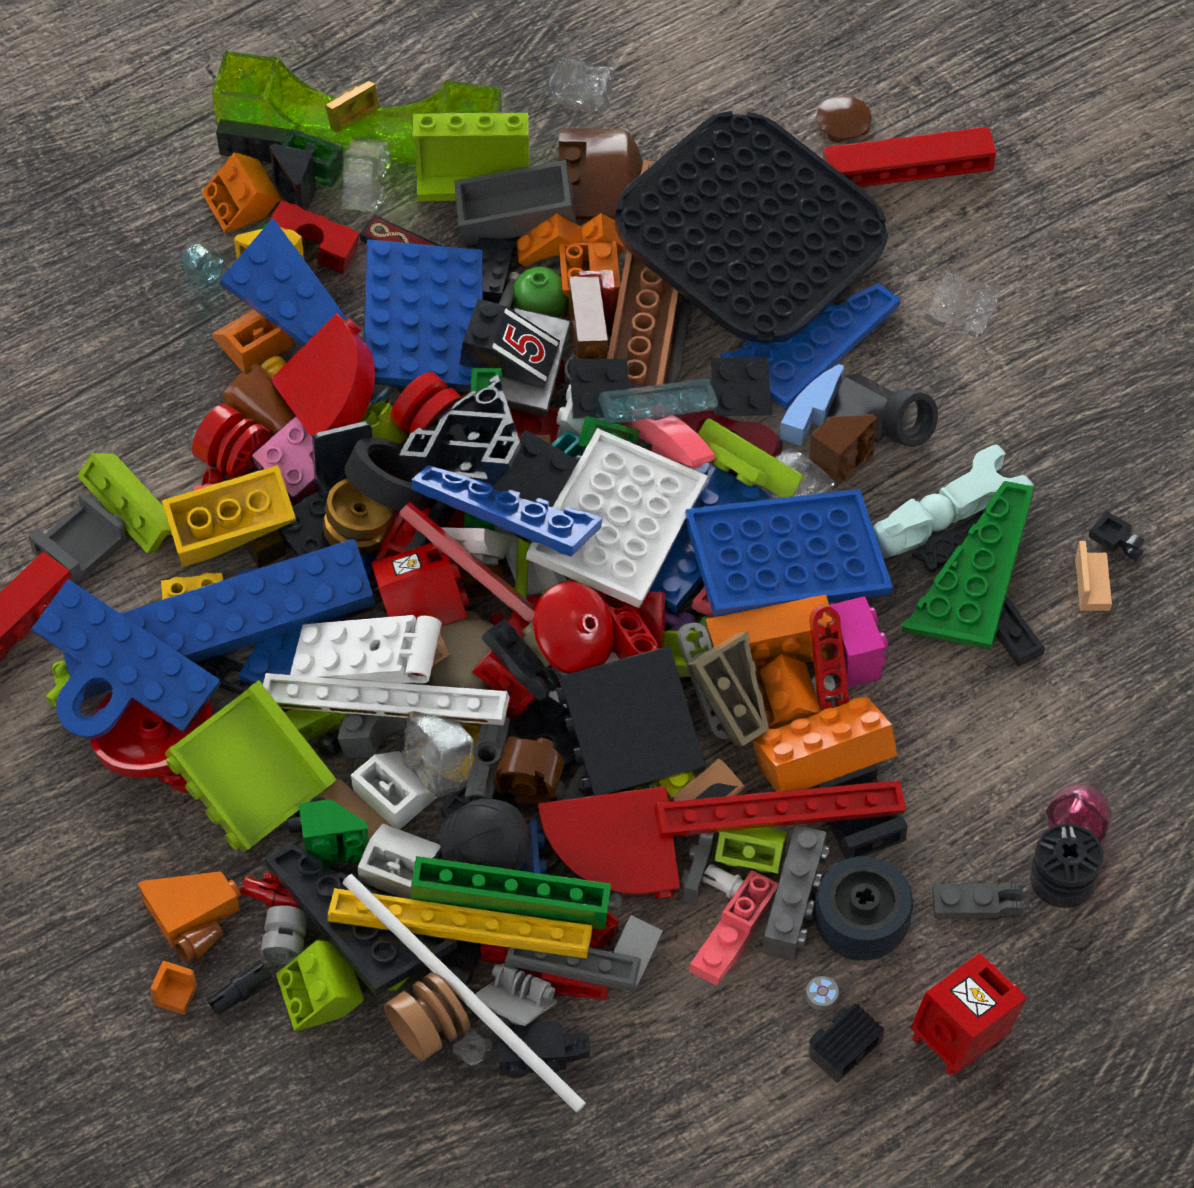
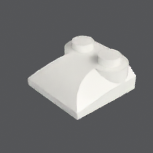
M442 528L485 565H498V560H503L510 549V535L483 528Z

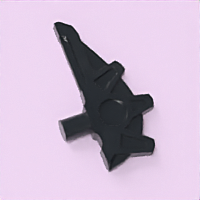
M984 512L977 513L974 517L953 530L939 534L932 531L931 536L927 540L928 543L916 548L912 552V556L922 561L929 572L936 571L937 565L945 564L958 545L963 543L968 536L970 528L978 522Z

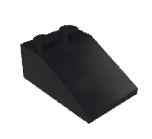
M525 430L519 439L521 448L511 468L493 485V490L499 492L513 490L520 492V498L536 502L537 498L549 501V507H553L578 460ZM507 531L513 534L514 536L520 538L521 540L527 542L528 544H532V541L530 539H527L516 533Z

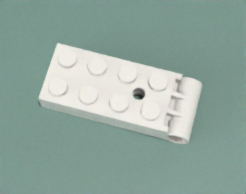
M414 615L303 624L290 675L390 683H427L430 678L442 623L437 618L431 616H420L416 620Z

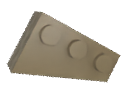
M738 632L687 664L733 745L744 746L769 730L762 694L758 688L755 674V662L752 660L748 632Z

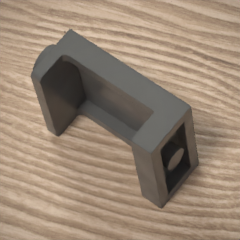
M84 492L78 495L79 505L47 533L44 534L37 528L29 535L33 553L39 556L42 552H45L69 569L72 581L75 584H78L127 542L124 530L126 526L123 520L116 514L111 515L97 498H90Z

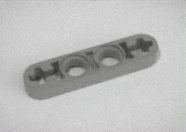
M686 623L678 631V643L686 666L689 662L706 653L699 652L692 656L690 655L689 651L696 650L693 642H687L685 636L689 635L690 628L693 632L700 633V637L696 639L698 648L705 646L706 652L713 648L707 630L699 623ZM688 668L709 731L716 738L730 739L723 730H717L716 725L720 724V721L715 713L711 715L710 710L713 709Z

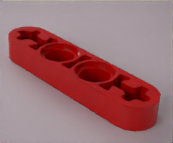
M821 605L812 610L809 623L817 698L822 711L827 708H833L832 700L829 698L825 699L826 695H841V698L834 697L836 707L849 703L841 619L835 609ZM824 612L832 617V621L827 622V632L834 633V637L823 636L819 638V634L825 635L824 625L818 623V619L823 618ZM832 642L836 648L835 655L830 659H823L820 654L821 647L825 643ZM830 673H836L839 677L838 686L835 689L827 690L824 687L825 677Z

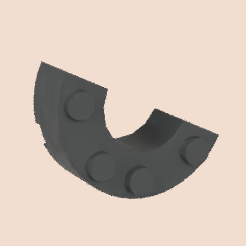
M413 682V683H403V684L425 685V684L414 683V682ZM347 713L338 735V741L346 759L368 758L377 755L380 745L388 736L404 729H418L428 733L433 738L438 754L469 752L468 738L462 722Z

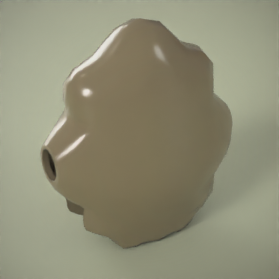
M465 610L468 618L441 626L440 634L450 655L435 664L431 669L429 681L421 684L488 690L490 686L472 671L490 649L481 636L495 625L482 620L477 612Z

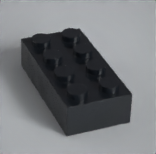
M220 119L216 131L219 155L227 157L233 153H238L256 158L261 162H271L269 146L277 144L291 147L289 129Z
M479 237L476 249L482 250L483 300L499 304L513 263L514 242Z

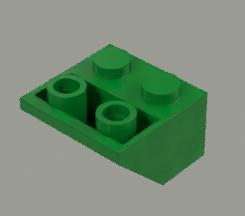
M331 799L299 804L305 851L322 860L323 865L326 867L335 863H359L369 843L367 822Z

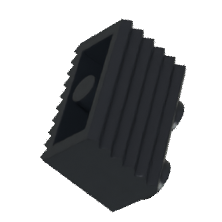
M854 1004L849 1010L842 1008L832 1020L833 1025L826 1031L823 1029L818 1030L809 1041L808 1057L837 1083L883 1041L885 1029L873 1017H870L863 1008H860L859 1004Z

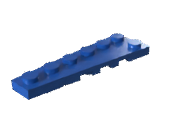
M430 465L412 479L411 489L424 494L426 497L438 500L454 509L464 511L480 520L490 522L506 531L516 533L530 539L532 542L542 544L570 557L597 533L602 526V517L570 507H566L564 511L549 507V501L537 498L536 502L520 498V492L513 490L499 492L493 490V486L490 483L473 480L469 477Z

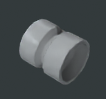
M274 906L269 908L264 926L266 933L262 938L261 957L274 964L287 965L304 951L305 943L303 938L307 932L308 915L304 911L291 906Z

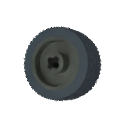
M856 856L844 859L826 872L817 889L814 916L819 935L834 952L846 958L863 961L882 958L884 955L894 951L908 932L913 911L912 892L904 875L896 867H893L892 864L887 863V861L870 856Z

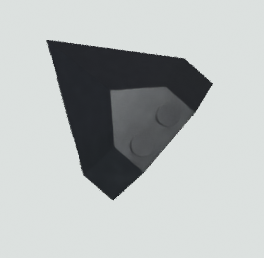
M497 374L489 380L490 385L480 390L478 393L472 391L435 417L437 421L425 430L419 427L412 432L399 454L400 459L419 472L430 465L469 477L473 480L490 483L493 486L511 468L521 448L499 375Z

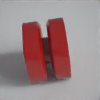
M426 372L412 381L399 395L391 410L390 421L404 433L409 432L410 435L419 427L425 430L437 421L435 418L437 415L463 397L453 388L447 389V384L434 372Z

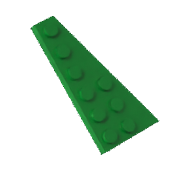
M1009 481L1002 483L985 507L983 515L968 531L966 539L961 545H958L936 576L930 590L925 597L922 596L913 614L902 624V632L992 650L1034 495V486Z

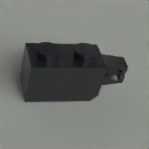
M556 1020L532 1022L526 1026L517 1024L507 1025L555 1073H558L560 1070H566V1063L590 1057L588 1034L563 1033V1026ZM496 1034L500 1076L507 1075L511 1078H519L527 1073H536Z

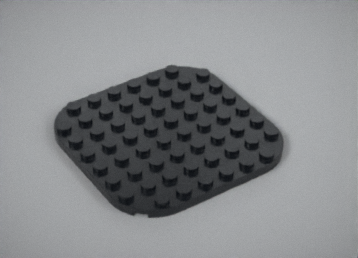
M727 111L707 118L624 189L615 211V228L618 237L624 247L635 258L725 330L738 338L759 343L784 341L803 331L874 266L881 257L888 239L885 226L886 218L879 205L871 196L779 124L765 116L748 112L747 115L732 114V111Z

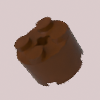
M508 737L502 747L493 785L504 797L506 792L514 795V801L530 806L547 803L549 798L552 797L554 799L556 796L564 760L560 753L554 749V743L548 739L539 738L534 741L518 737Z

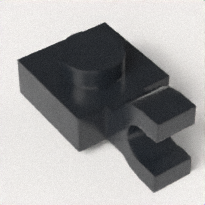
M1108 511L1089 530V538L1113 552L1120 546L1124 553L1134 561H1137L1143 554L1141 547L1145 540L1137 535H1132V525Z

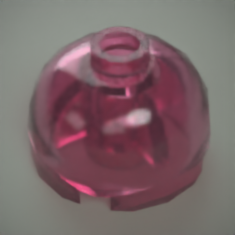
M1083 783L1071 784L1059 790L1046 809V815L1049 819L1047 825L1048 828L1064 823L1081 825L1092 831L1101 843L1110 827L1112 811L1107 798L1095 787Z

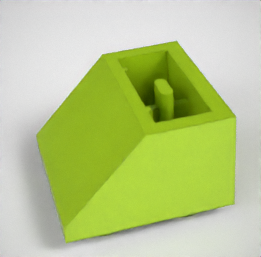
M316 940L276 973L295 1031L342 1018L364 1001L355 971L335 947L327 941Z

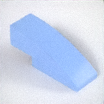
M838 364L824 372L797 396L781 422L780 439L782 441L802 447L811 425L820 427L826 421L829 409L843 381V365Z

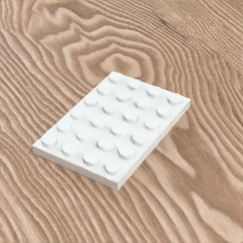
M597 428L552 508L564 511L566 507H570L602 517L601 529L572 557L560 554L556 550L533 542L527 552L526 559L640 608L685 523V510L693 508L708 476Z

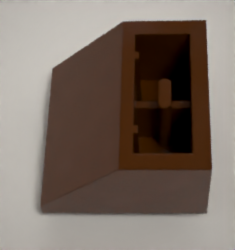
M873 414L829 417L811 435L808 469L834 488H837L843 481L847 482L850 480L856 468L862 462H868L875 452L874 439L877 435V417Z

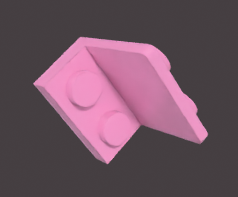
M296 416L252 455L255 467L259 471L279 465L287 493L292 498H295L314 481L312 437Z

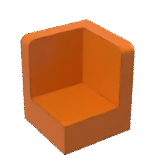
M163 961L150 989L154 1005L185 1015L197 989L194 971Z

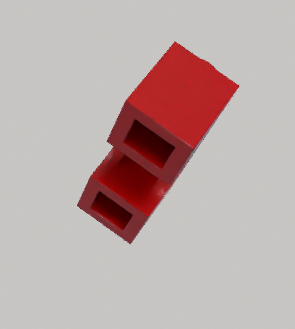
M281 200L270 220L274 218L281 228L295 231L298 235L302 236V240H312L318 243L320 246L317 263L341 274H344L358 249V232L348 226L332 222L322 215L306 211L296 204H290Z

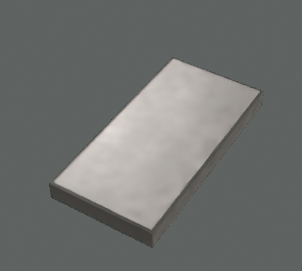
M514 308L513 311L560 340L545 388L502 376L501 384L510 409L547 417L571 321Z

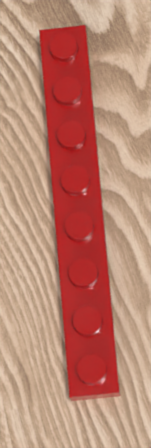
M900 780L659 802L654 806L660 838L903 815L907 810Z

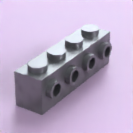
M795 825L764 935L763 954L794 961L797 948L804 947L808 929L803 928L805 919L811 920L815 906V901L811 900L813 891L817 892L823 873L818 872L821 863H827L830 845L825 844L826 832Z

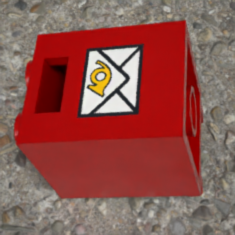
M434 543L371 563L388 617L414 615L417 620L420 616H431L440 620L441 626L468 618L464 607L470 604L457 563Z
M979 952L926 991L910 1027L914 1032L912 1040L916 1044L923 1040L947 1064L945 1072L949 1076L954 1073L957 1074L1010 1034L1027 997L1018 986L1012 984L997 969L995 964L988 961Z

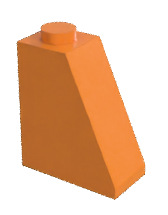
M221 871L145 880L138 883L141 899L171 947H173V942L178 939V934L208 923L211 920L218 923L240 911L238 898L241 897V893L232 879L227 881Z

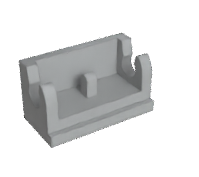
M630 915L613 952L641 958L636 988L663 930Z

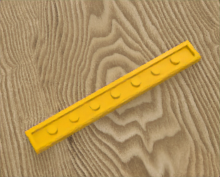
M334 888L328 911V921L389 930L350 890ZM373 894L413 934L586 959L588 956L592 925Z

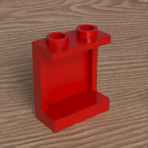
M514 612L507 621L519 636L523 638L524 635L521 631L529 623ZM491 649L476 664L472 671L494 690L507 691L510 697L509 702L520 711L535 698L524 685H521Z

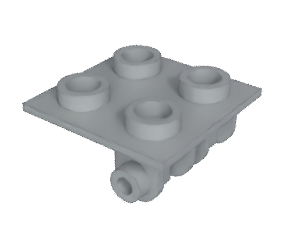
M505 963L502 965L496 964L492 971V976L496 977V979L475 993L492 1012L508 1018L513 1024L523 1026L529 1024L557 1003V1000L553 999L555 988L551 987V983L534 977L531 974L526 976L524 971L518 972V969L507 966Z

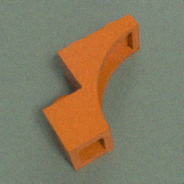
M556 213L517 240L518 262L525 267L549 257L559 256V244L616 241L618 255L627 249L618 237L615 220L603 213H600L582 226Z

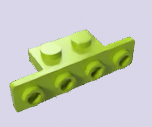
M711 419L705 421L698 433L714 453L715 460L712 464L726 472L730 468L738 473L736 478L752 487L753 483H756L781 498L793 497L804 479V476Z

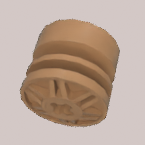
M433 972L423 977V983L418 981L412 985L416 1000L410 994L403 991L384 1004L385 1013L393 1029L408 1050L421 1061L426 1060L442 1048L439 1034L451 1042L457 1038V1033L463 1034L470 1029L469 1019L460 1000L445 981Z

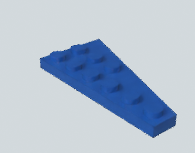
M274 218L269 221L219 282L221 286L303 346L336 313L345 321L347 320L341 309Z

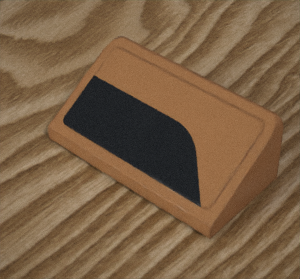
M717 759L673 796L672 800L681 801L735 796L745 786L721 759Z

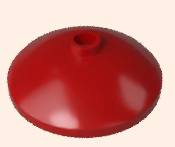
M564 582L549 588L540 597L534 612L533 629L537 645L545 659L553 667L566 674L605 664L613 650L615 630L610 610L601 596L584 584Z

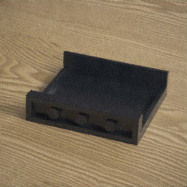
M670 646L560 676L561 686L556 687V692L560 705L566 704L569 716L564 717L568 734H575L578 746L573 747L577 765L584 764L587 776L582 777V782L586 795L592 794V796L618 793L690 772L693 775L699 774L705 770V762Z

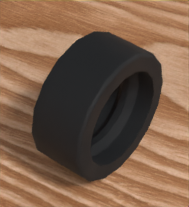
M909 388L897 390L891 395L884 405L882 413V428L885 435L892 442L910 447L923 445L929 440L936 429L938 421V408L935 400L927 393ZM915 401L917 405L916 422L912 429L905 434L902 427L903 416L908 406Z

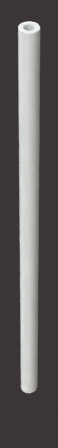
M352 874L345 878L342 884L433 973L443 979L450 989L576 1113L584 1107L586 1102Z

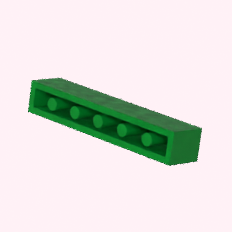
M416 856L411 882V899L592 925V928L605 930L611 884Z

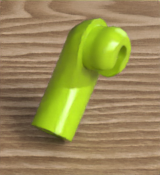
M58 661L52 666L56 686L45 696V699L53 707H57L58 696L70 679L65 661Z

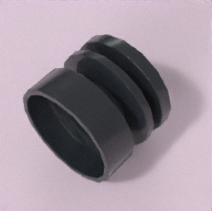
M1070 823L1054 825L1043 832L1037 841L1030 872L1032 888L1041 900L1061 908L1076 907L1089 900L1096 889L1103 863L1104 852L1098 838L1092 831L1083 826Z

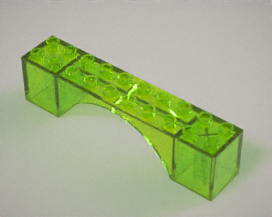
M231 51L224 52L212 91L217 128L220 119L289 129L291 147L416 164L413 114L502 113L500 87L445 80L442 86L427 98L402 106L380 107L337 133L330 129L325 106L336 98L328 96L300 80L285 66L280 58Z

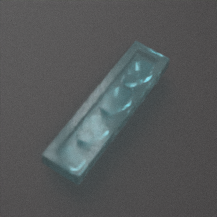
M709 378L602 392L598 398L607 424L714 410L718 405Z

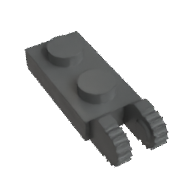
M1003 883L1001 885L933 884L932 887L934 918L936 919L999 918V916L1022 915L1025 912V905L1020 901H1005L999 904V898H1017L1024 894L1023 885L1018 883Z

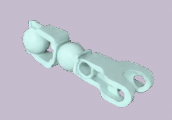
M992 445L975 455L970 472L941 488L939 494L927 495L920 503L915 501V499H910L892 512L888 518L878 521L873 526L883 558H888L916 549L927 542L932 531L944 530L952 522L956 523L958 520H963L985 509L1004 481L1034 486V484L1025 475L1006 478L998 474L996 471L1001 469L1006 453L999 445Z

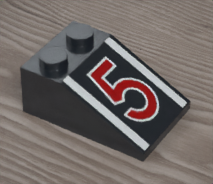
M478 299L463 339L459 364L471 368H502L503 377L545 388L560 340L507 306Z

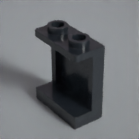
M871 765L818 785L817 788L878 782V770L875 765ZM896 815L827 822L845 859L867 856L904 842L908 829L903 816L897 818Z

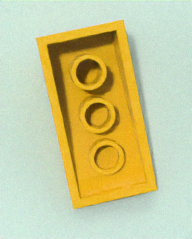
M279 465L162 500L182 568L212 559L296 521Z

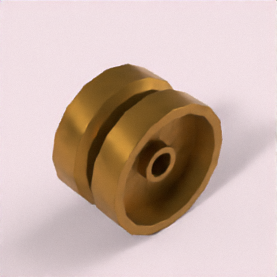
M348 478L342 480L329 491L323 522L325 538L331 546L355 538L360 555H370L381 549V544L391 527L394 509L381 505L361 493L352 485Z

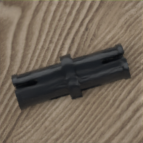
M259 960L257 964L239 977L233 976L230 978L228 985L207 998L208 1004L212 1010L215 1008V1013L220 1016L240 999L245 1001L250 997L249 993L266 980L271 979L272 975L267 967L263 968L264 963Z

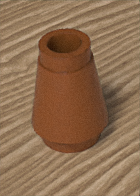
M211 920L208 923L178 934V939L173 942V947L179 958L185 963L190 961L196 962L223 936V931L216 921Z

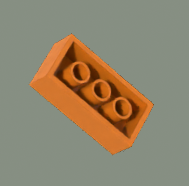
M825 594L708 618L705 620V629L708 632L713 648L738 632H748L752 660L755 662L756 667L755 673L781 654L803 662H814L809 618L812 610L821 605L829 606V602ZM825 612L823 613V618L818 619V623L824 625L825 635L819 634V638L823 636L834 637V633L827 632V622L832 621V617L826 615ZM832 642L825 643L821 647L820 654L823 659L832 657L834 645Z
M867 696L854 698L849 703L835 708L824 709L820 713L807 718L796 719L785 726L769 729L753 739L758 769L777 792L808 789L897 756L892 724Z

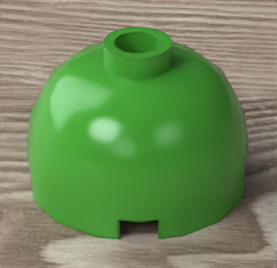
M543 266L532 267L520 274L513 284V310L518 308L553 317H558L560 314L562 317L568 307V296L563 294L561 276L554 270Z

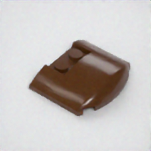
M560 128L558 161L566 160L569 169L576 219H593L600 213H603L615 220V211L622 192L632 181L641 175L642 160L635 140L627 129Z

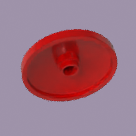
M113 692L100 703L93 715L98 710L107 706L113 696ZM209 699L184 734L133 700L112 730L101 737L90 739V742L100 763L116 774L132 778L161 776L173 772L165 761L168 758L165 752L215 714Z

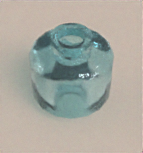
M196 243L190 246L184 252L181 259V269L185 275L200 285H209L215 282L221 276L224 267L221 255L204 243Z

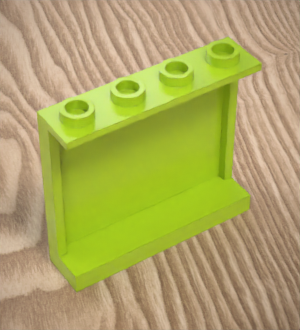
M528 113L413 114L417 201H456L454 184L456 180L530 167Z
M259 680L165 752V755L168 757L165 761L169 768L176 775L180 773L187 781L185 787L195 800L201 799L207 807L205 813L215 825L220 824L227 833L225 839L229 845L236 851L240 849L242 853L246 852L287 820V818L299 810V804L310 802L312 798L337 781Z

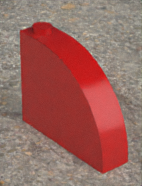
M337 313L270 379L311 437L319 432L360 423L373 394L375 365L369 347L359 335L362 330L351 318L345 321Z
M666 786L538 804L541 822L553 851L565 867L579 879L611 884L610 893L621 896L639 897L655 895V900L674 898V892H680L673 836L659 837L654 811L656 803L668 802Z

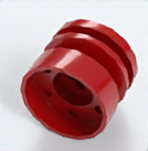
M220 404L207 414L198 427L193 439L192 453L195 458L212 468L217 467L219 472L227 475L230 479L254 473L257 470L252 455L271 439L270 430L251 418L245 419L241 412L231 406Z

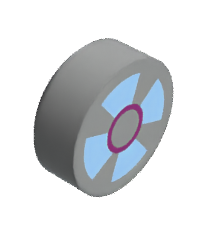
M818 976L808 983L806 1000L812 1008L826 1011L836 1005L839 997V987L833 979L826 976Z

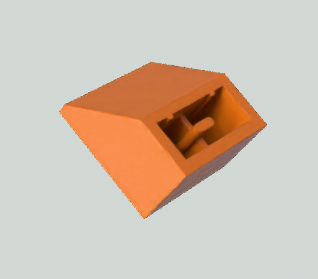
M238 153L231 155L201 192L223 231L227 233L264 219L281 199L259 160Z
M616 241L559 244L563 294L569 297V277L599 276L603 309L616 308L620 291Z
M254 309L212 333L213 339L240 370L246 374L253 370L250 367L251 365L259 364L261 366L266 360L281 354L293 346L291 336Z
M781 654L755 673L758 688L761 690L769 729H776L790 724L796 719L807 718L821 712L806 662Z

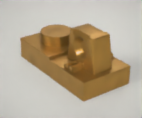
M370 81L360 87H353V89L344 92L341 97L325 105L330 129L337 133L380 108L376 86Z

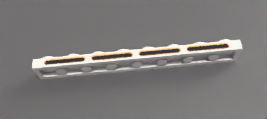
M269 673L265 674L263 686L280 708L492 725H504L510 698L507 691Z

